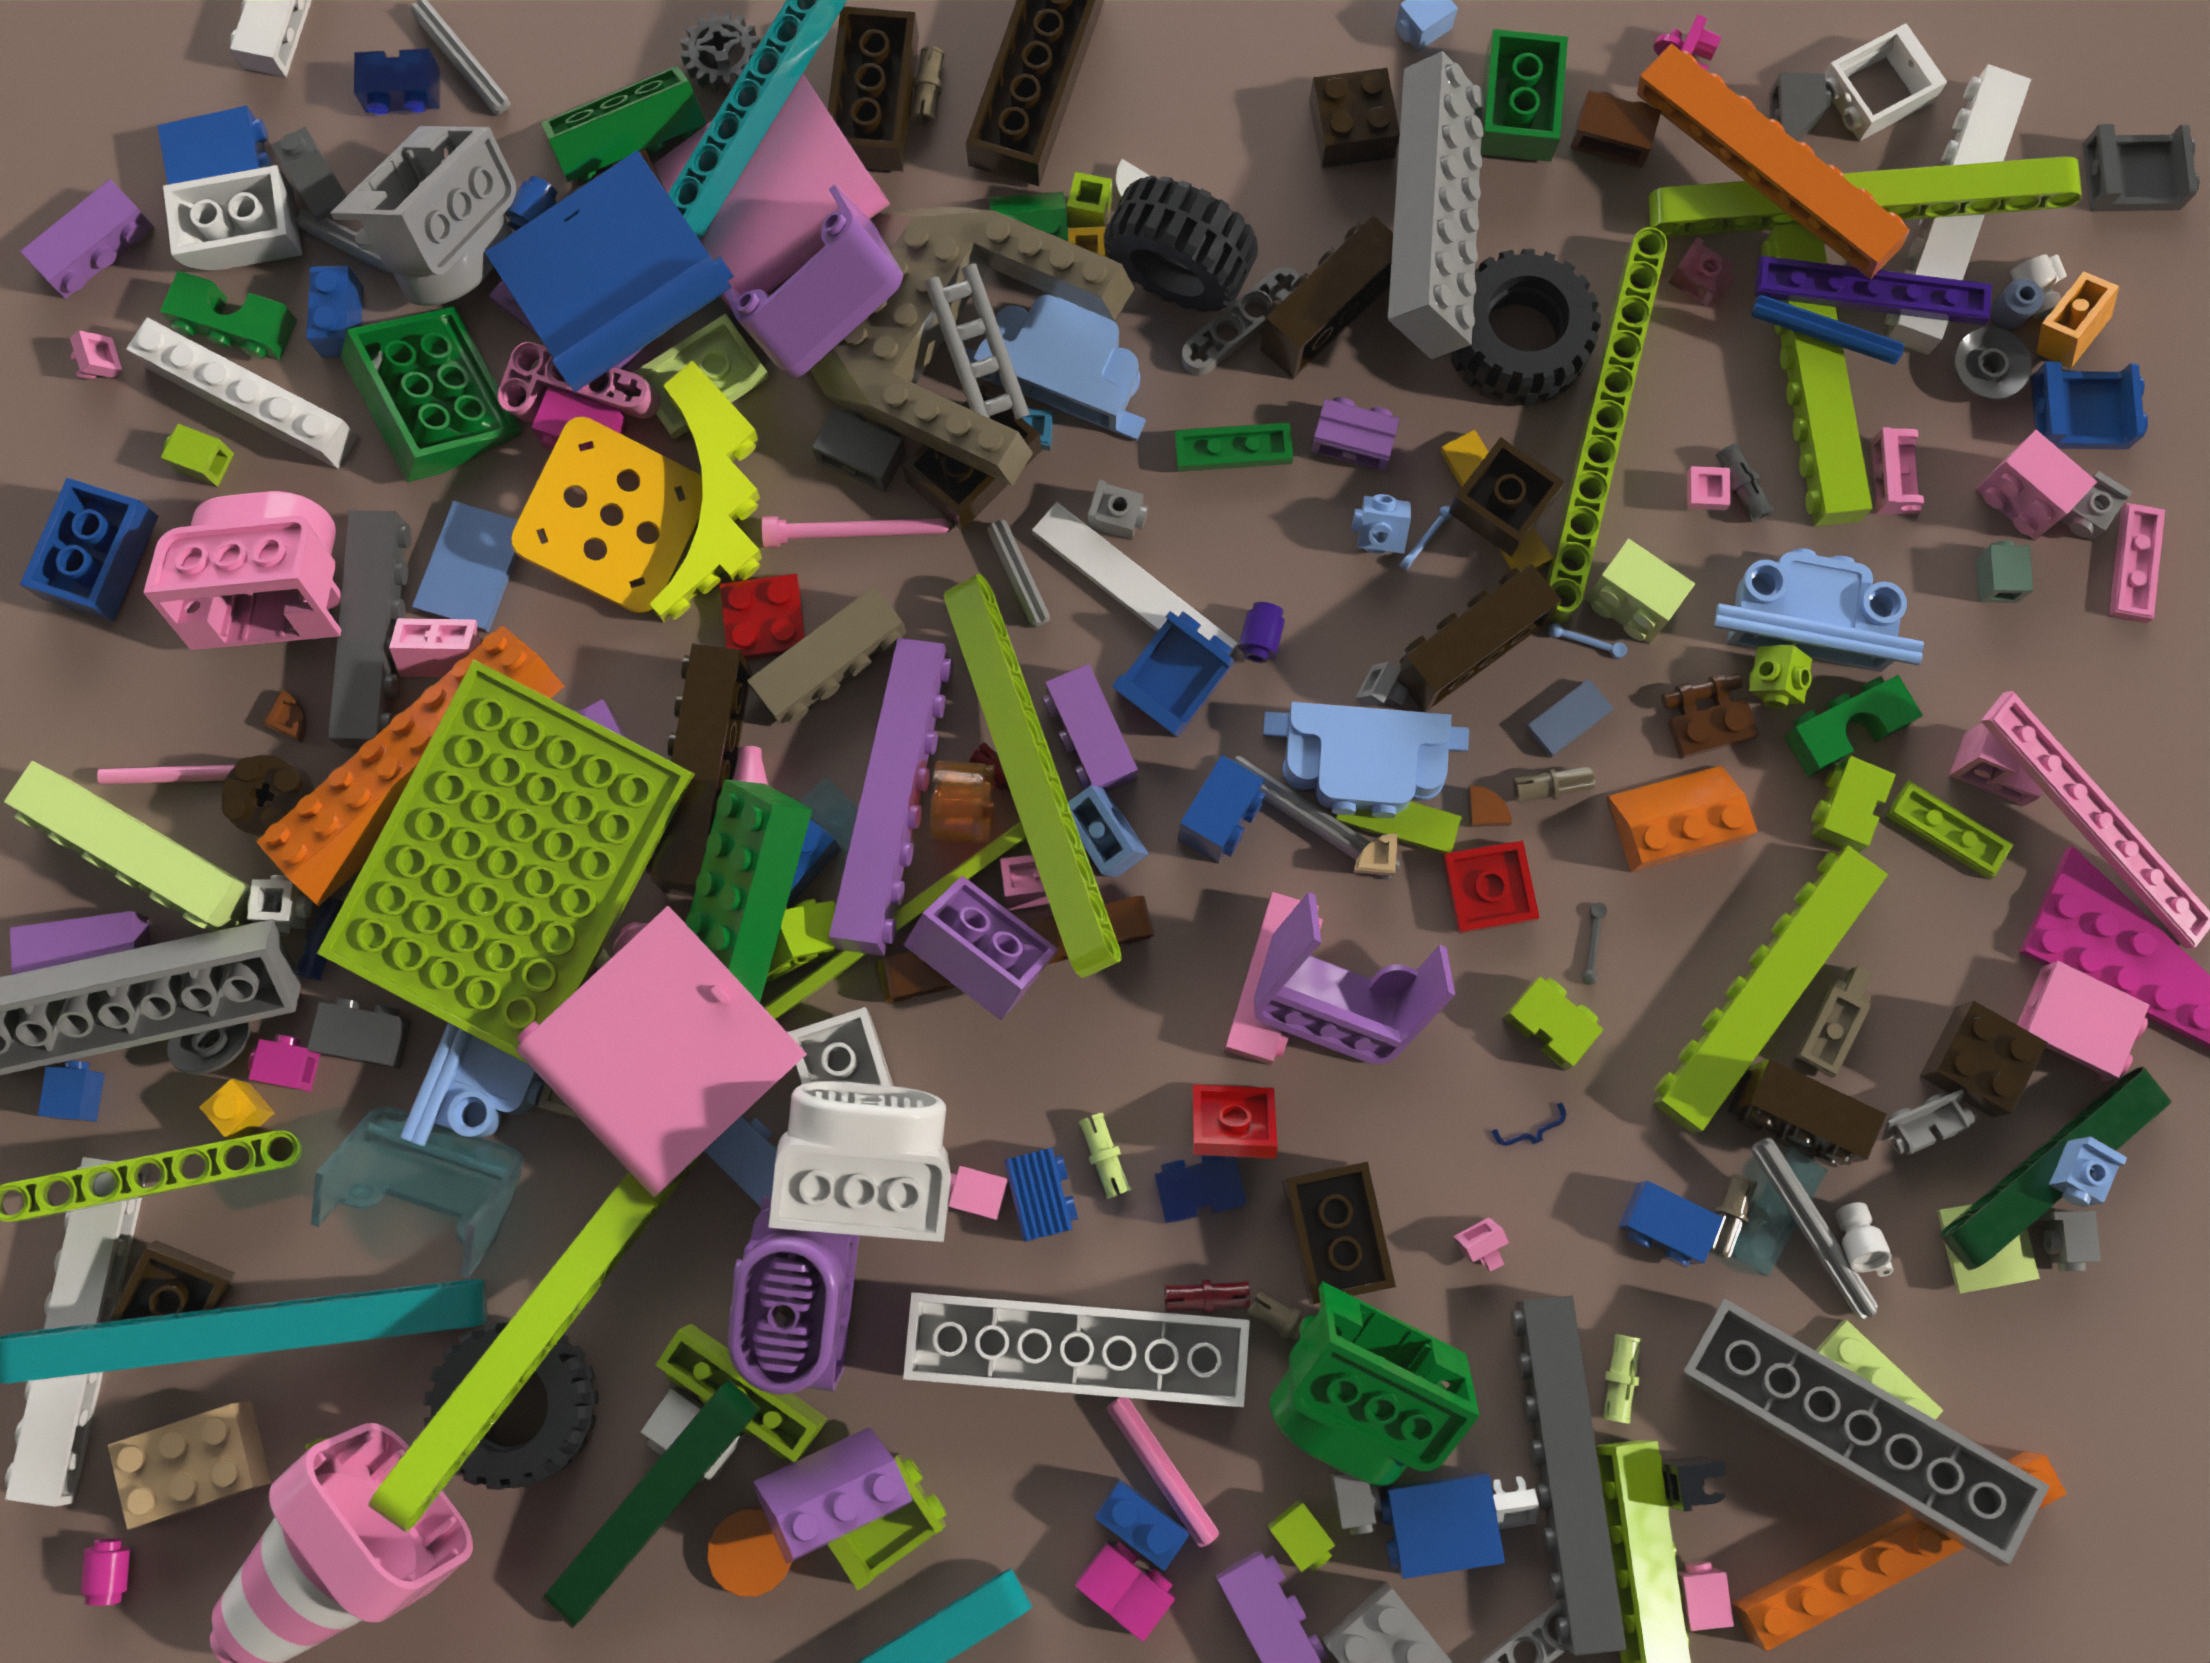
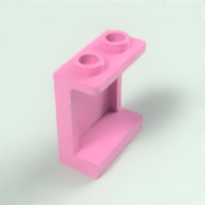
M2056 961L2041 967L2017 1025L2047 1041L2046 1048L2096 1071L2095 1078L2101 1081H2108L2120 1078V1076H2123L2128 1071L2133 1056L2130 1054L2135 1040L2142 1036L2147 1027L2148 1019L2145 1018L2149 1004L2060 961Z

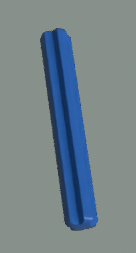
M1763 295L1756 299L1752 308L1751 315L1753 318L1892 365L1900 360L1904 351V344L1900 341Z

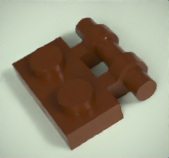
M1722 673L1710 676L1707 682L1692 686L1689 683L1675 686V691L1661 695L1663 706L1666 709L1679 706L1682 715L1672 718L1668 722L1680 759L1755 739L1760 735L1747 698L1731 702L1729 691L1742 688V680L1738 673L1724 676ZM1712 696L1715 707L1698 711L1695 701Z

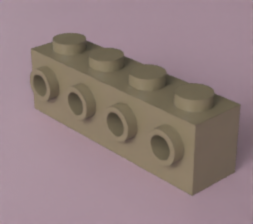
M873 586L749 678L747 682L781 727L787 722L793 724L806 715L809 710L807 707L819 698L825 700L835 694L840 688L839 683L851 674L858 676L867 670L872 663L871 659L882 651L888 653L894 650L897 639L903 638L902 636L906 634L904 623L876 587Z

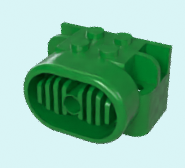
M1322 1282L1318 1287L1321 1310L1317 1316L1308 1315L1300 1323V1339L1290 1352L1289 1370L1270 1396L1269 1407L1275 1424L1283 1435L1305 1454L1367 1484L1377 1486L1389 1485L1399 1478L1407 1466L1419 1471H1431L1438 1468L1446 1461L1480 1417L1467 1354ZM1441 1381L1448 1382L1450 1384L1449 1387L1446 1388Z

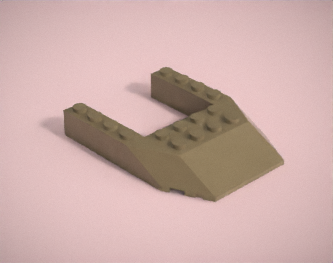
M950 206L880 211L870 220L874 223L903 273L901 285L890 298L810 369V372L829 400L1013 486L1033 454L1020 433L916 385L944 340L924 281L939 276L943 288L965 281L961 269L976 263L981 279L987 269L992 268L1113 321L1116 320L1135 288L1122 264L996 211ZM971 296L949 303L955 321Z

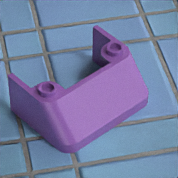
M835 184L829 191L840 209L825 218L821 232V238L825 246L770 297L762 289L747 291L740 295L731 288L724 293L738 322L774 364L789 378L801 377L890 298L897 291L903 279L900 267L874 223Z
M1308 892L1272 935L1254 996V1011L1256 1018L1263 1024L1370 1064H1385L1394 1060L1455 996L1447 948L1439 945L1417 970L1405 965L1392 964L1382 968L1372 979L1310 956L1321 944L1316 896Z

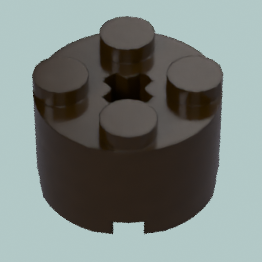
M271 755L245 757L236 763L225 779L222 788V812L240 830L257 837H262L272 824L279 822L296 807L297 803L304 796L309 795L315 789L305 771L281 758ZM274 794L273 801H267L268 796Z

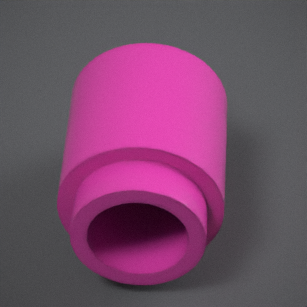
M122 1539L94 1540L93 1547L84 1549L80 1591L82 1594H85L84 1604L104 1606L117 1604L122 1601V1593L127 1591L130 1547L122 1545Z

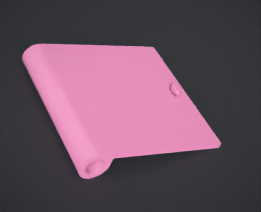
M804 73L700 241L713 260H716L718 257L723 259L734 276L728 282L740 295L755 289H762L766 294L794 275L825 246L821 238L822 224L829 214L840 209L829 191L834 184L869 219L890 205L888 199L866 170ZM711 122L654 163L667 194ZM723 293V294L721 295V297H722V299L725 301V303L729 306V308L731 309V307H730V305H729V303H728V301H727V299H726V297H725V294Z
M669 906L662 910L540 1025L534 1021L516 1037L520 1042L516 1048L520 1056L653 1198L667 1188L689 1164L807 1055L800 1045Z

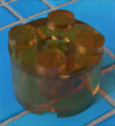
M937 760L933 782H939V785H936L935 793L932 794L931 834L933 841L989 843L990 826L993 825L994 801H991V789L994 788L995 765Z

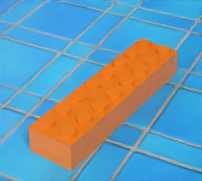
M503 625L495 632L487 635L482 643L468 656L456 662L452 670L435 685L428 687L419 699L404 712L396 715L391 723L373 739L365 742L353 757L341 767L332 771L328 779L312 793L304 796L295 808L279 822L272 824L265 834L256 841L285 876L317 906H320L364 866L473 659L550 699L565 687L543 659Z

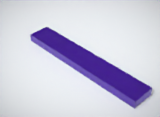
M1760 256L1757 261L1754 297L1763 295L1776 300L1986 325L1990 320L1992 284L1879 270L1870 280L1855 267Z

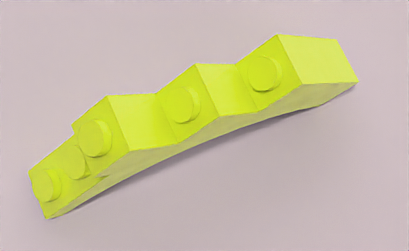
M693 360L663 385L667 397L686 421L695 440L701 463L703 494L698 528L689 552L671 582L650 603L653 611L664 623L670 617L673 620L681 617L691 607L689 601L699 592L704 595L711 591L720 582L721 579L718 576L722 572L732 582L737 581L739 578L746 580L759 569L760 564L758 561L762 559L758 547L734 522L737 518L741 521L748 518L757 509L758 504L756 502L760 499L758 489L733 463L736 458L741 461L756 448L755 442L758 440L756 429Z

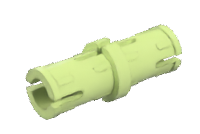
M1102 1112L1092 1115L1097 1130L1096 1133L1090 1118H1084L1078 1121L1082 1128L1092 1155L1088 1157L1090 1164L1096 1165L1106 1193V1199L1118 1196L1113 1179L1116 1181L1120 1194L1131 1191V1187L1127 1182L1118 1158L1121 1155L1119 1146L1114 1147Z
M1615 1334L1610 1371H1606L1605 1380H1608V1387L1602 1418L1630 1424L1634 1388L1639 1386L1640 1379L1636 1374L1642 1339Z

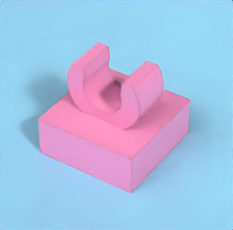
M80 330L70 337L74 350L71 353V360L77 361L80 369L76 372L77 377L90 380L95 379L98 375L115 378L123 371L112 337Z
M1691 466L1687 471V508L1727 510L1730 506V468Z
M1490 1217L1453 1236L1459 1250L1472 1262L1479 1260L1481 1265H1486L1489 1272L1504 1265L1497 1249L1505 1246L1509 1241L1503 1228Z

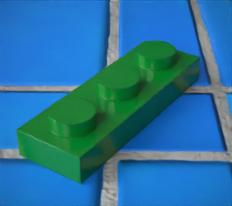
M1290 422L1175 430L1174 432L1177 472L1289 465L1293 462Z

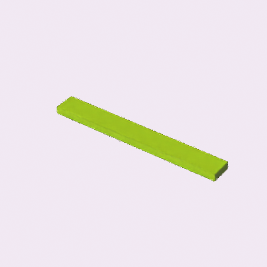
M1021 821L897 910L893 915V919L896 920V934L919 918L961 876L970 881L1027 840ZM842 950L764 1006V1008L777 1021L868 954Z

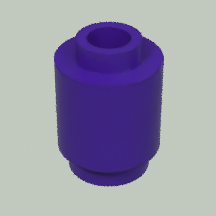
M1255 602L1252 609L1247 611L1238 645L1239 650L1244 653V657L1247 660L1256 663H1266L1267 659L1276 657L1285 624V619L1282 617L1284 611L1281 607L1268 602Z

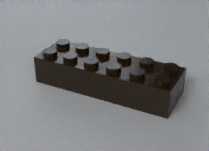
M1104 0L1016 1L966 141L968 166L1040 186Z
M692 643L690 656L685 655L682 662L681 676L682 679L686 680L683 694H678L676 697L674 713L675 717L679 719L676 733L671 732L669 736L667 751L668 756L672 757L671 762L695 773L647 864L646 871L647 874L651 875L650 880L665 894L694 898L696 880L703 864L707 839L711 833L717 810V801L721 795L724 780H733L750 687L747 680L751 678L752 670L740 649Z

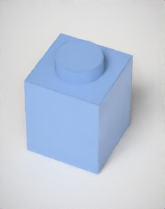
M1406 0L1399 6L1395 24L1397 32L1405 42H1410L1418 52L1453 28L1458 7L1452 0Z

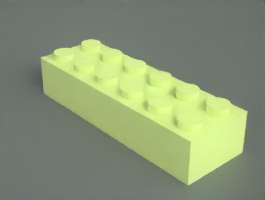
M31 761L4 800L6 804L18 810L14 817L34 829L38 828L48 834L47 837L68 849L71 848L82 854V858L90 863L114 873V877L122 882L148 893V897L159 904L182 913V917L191 923L212 932L243 926L247 923V903L251 892L250 885L70 779Z

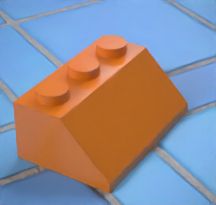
M1722 766L1607 797L1631 872L1745 842L1758 832L1745 793Z

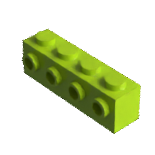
M692 1323L678 1329L655 1364L665 1372V1376L671 1382L683 1388L687 1387L699 1395V1400L704 1405L730 1379L761 1408L744 1428L743 1432L751 1436L756 1435L768 1444V1448L775 1455L785 1460L790 1459L794 1463L806 1453L828 1419L793 1393L772 1394L750 1385L735 1369L728 1348Z

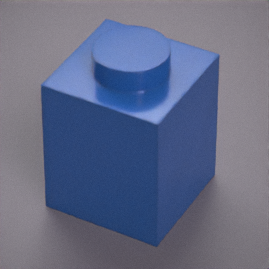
M65 1061L62 1068L46 1066L38 1116L60 1120L97 1122L105 1073L89 1070L90 1063L82 1061Z

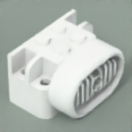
M819 1081L796 1087L791 1096L788 1131L780 1138L777 1146L769 1228L944 1242L951 1182L948 1154L942 1145L946 1117L945 1103L930 1093L895 1086Z

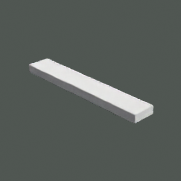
M1058 502L1052 506L1032 529V535L1156 632L1166 622L1165 616L1169 611L1177 616L1184 611L1201 624V627L1197 630L1208 640L1215 635L1232 648L1229 656L1237 648L1238 643Z

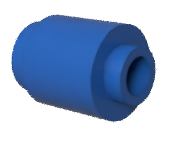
M531 176L528 182H522L511 206L505 212L506 217L510 220L508 225L517 231L556 205L555 197L558 194L557 190L551 184L536 176Z

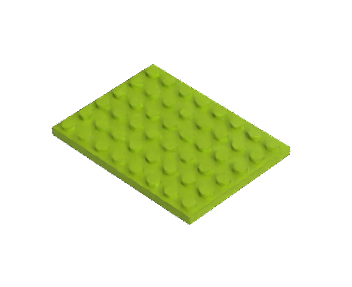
M473 659L317 954L528 1064L516 1051L520 1044L516 1037L534 1021L540 1025L586 982L695 773Z

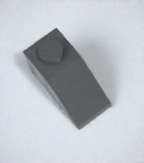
M1780 73L1769 92L1770 119L1778 121L1785 129V132L1797 142H1800L1816 127L1823 113L1828 112L1831 104V91L1826 89L1825 74Z
M306 127L294 133H289L281 140L271 144L316 220L320 221L331 215L330 212L347 195Z

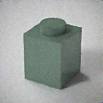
M2008 540L1991 543L1987 549L1976 557L1979 602L2018 603L2034 591L2030 545H2015L2013 541Z

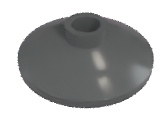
M1983 327L1970 332L1960 341L1954 353L1953 364L1958 380L1969 392L1983 399L2002 400L2009 398L2026 385L2031 375L2032 360L2026 345L2015 334L2002 328ZM1983 365H1988L1992 369V373L1985 370Z
M246 1022L169 1039L167 1045L168 1058L176 1069L187 1074L196 1075L216 1071L232 1062L243 1051L250 1037V1024Z

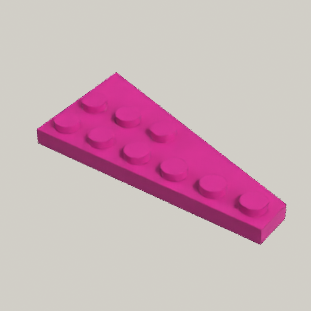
M2075 847L2067 848L2019 953L2044 966L2060 961L2149 1004L2145 1015L2146 1018L2210 1049V975Z

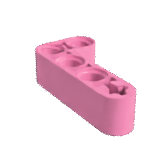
M534 342L521 343L514 349L497 396L499 404L503 409L521 421L529 423L534 422L548 387L619 408L622 413L637 418L646 419L652 417L657 413L661 404L660 393L644 378L615 367L575 393L568 383L564 381L563 376L552 361L554 358L546 346ZM539 359L537 367L531 370L533 362ZM608 379L605 389L598 392L600 384ZM628 391V392H630L631 394H634V395H637V396H633L632 398H629V397L626 395V392ZM526 395L524 403L518 406L520 398Z

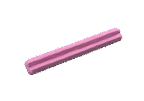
M1124 1397L1116 1398L1107 1406V1411L1197 1545L1204 1547L1218 1537V1529L1131 1400Z

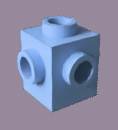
M1377 494L1373 497L1364 496L1362 510L1354 509L1351 532L1358 533V548H1365L1368 552L1383 554L1387 551L1404 554L1411 521V503L1396 500L1394 497L1386 494Z

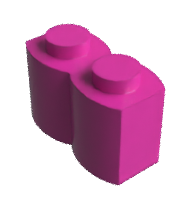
M1120 1540L1116 1546L1106 1541L1076 1580V1587L1109 1613L1129 1632L1144 1642L1174 1602L1175 1597L1169 1591L1173 1584L1154 1568H1152L1149 1574L1135 1563L1139 1556Z

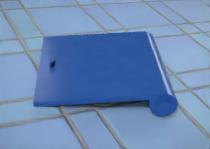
M638 150L485 251V254L554 358L552 361L575 393L731 289L732 287L728 280L734 277L721 257L713 260L710 254H708Z

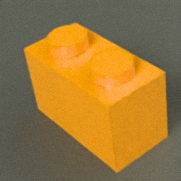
M2083 271L2042 323L2036 354L2054 362H2062L2063 366L2071 369L2111 319L2120 286Z

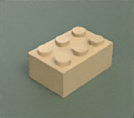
M252 1401L232 1403L108 1444L127 1529L149 1525L272 1483Z

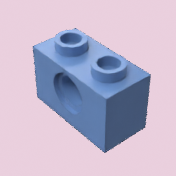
M1091 785L1068 802L1083 846L1102 875L1119 877L1149 855L1107 789Z

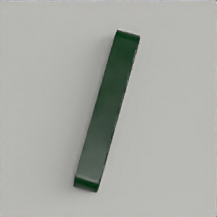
M2144 1066L2130 1071L1946 1226L1940 1233L1941 1238L1967 1270L1970 1271L1982 1266L2062 1198L2063 1192L2050 1186L2049 1183L2067 1141L2091 1136L2117 1151L2171 1103V1099Z
M728 1379L652 1466L543 1595L541 1600L573 1629L598 1602L761 1408Z

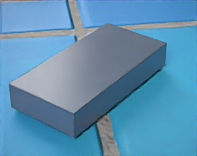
M1587 679L1529 723L1526 729L1547 755L1552 758L1611 713L1614 708L1592 681Z

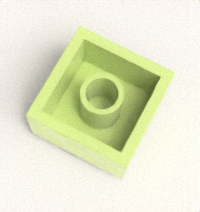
M1628 538L1585 600L1591 603L1592 609L1600 616L1613 618L1623 625L1625 632L1629 636L1639 641L1645 640L1650 644L1671 619L1695 583Z

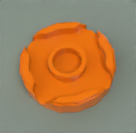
M744 1508L728 1515L715 1528L708 1544V1563L713 1577L724 1590L738 1596L757 1597L773 1590L786 1577L792 1562L786 1564L763 1508Z

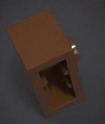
M1588 90L1579 113L1570 149L1642 168L1651 150L1662 110L1653 108L1645 102H1631L1614 97L1608 92Z

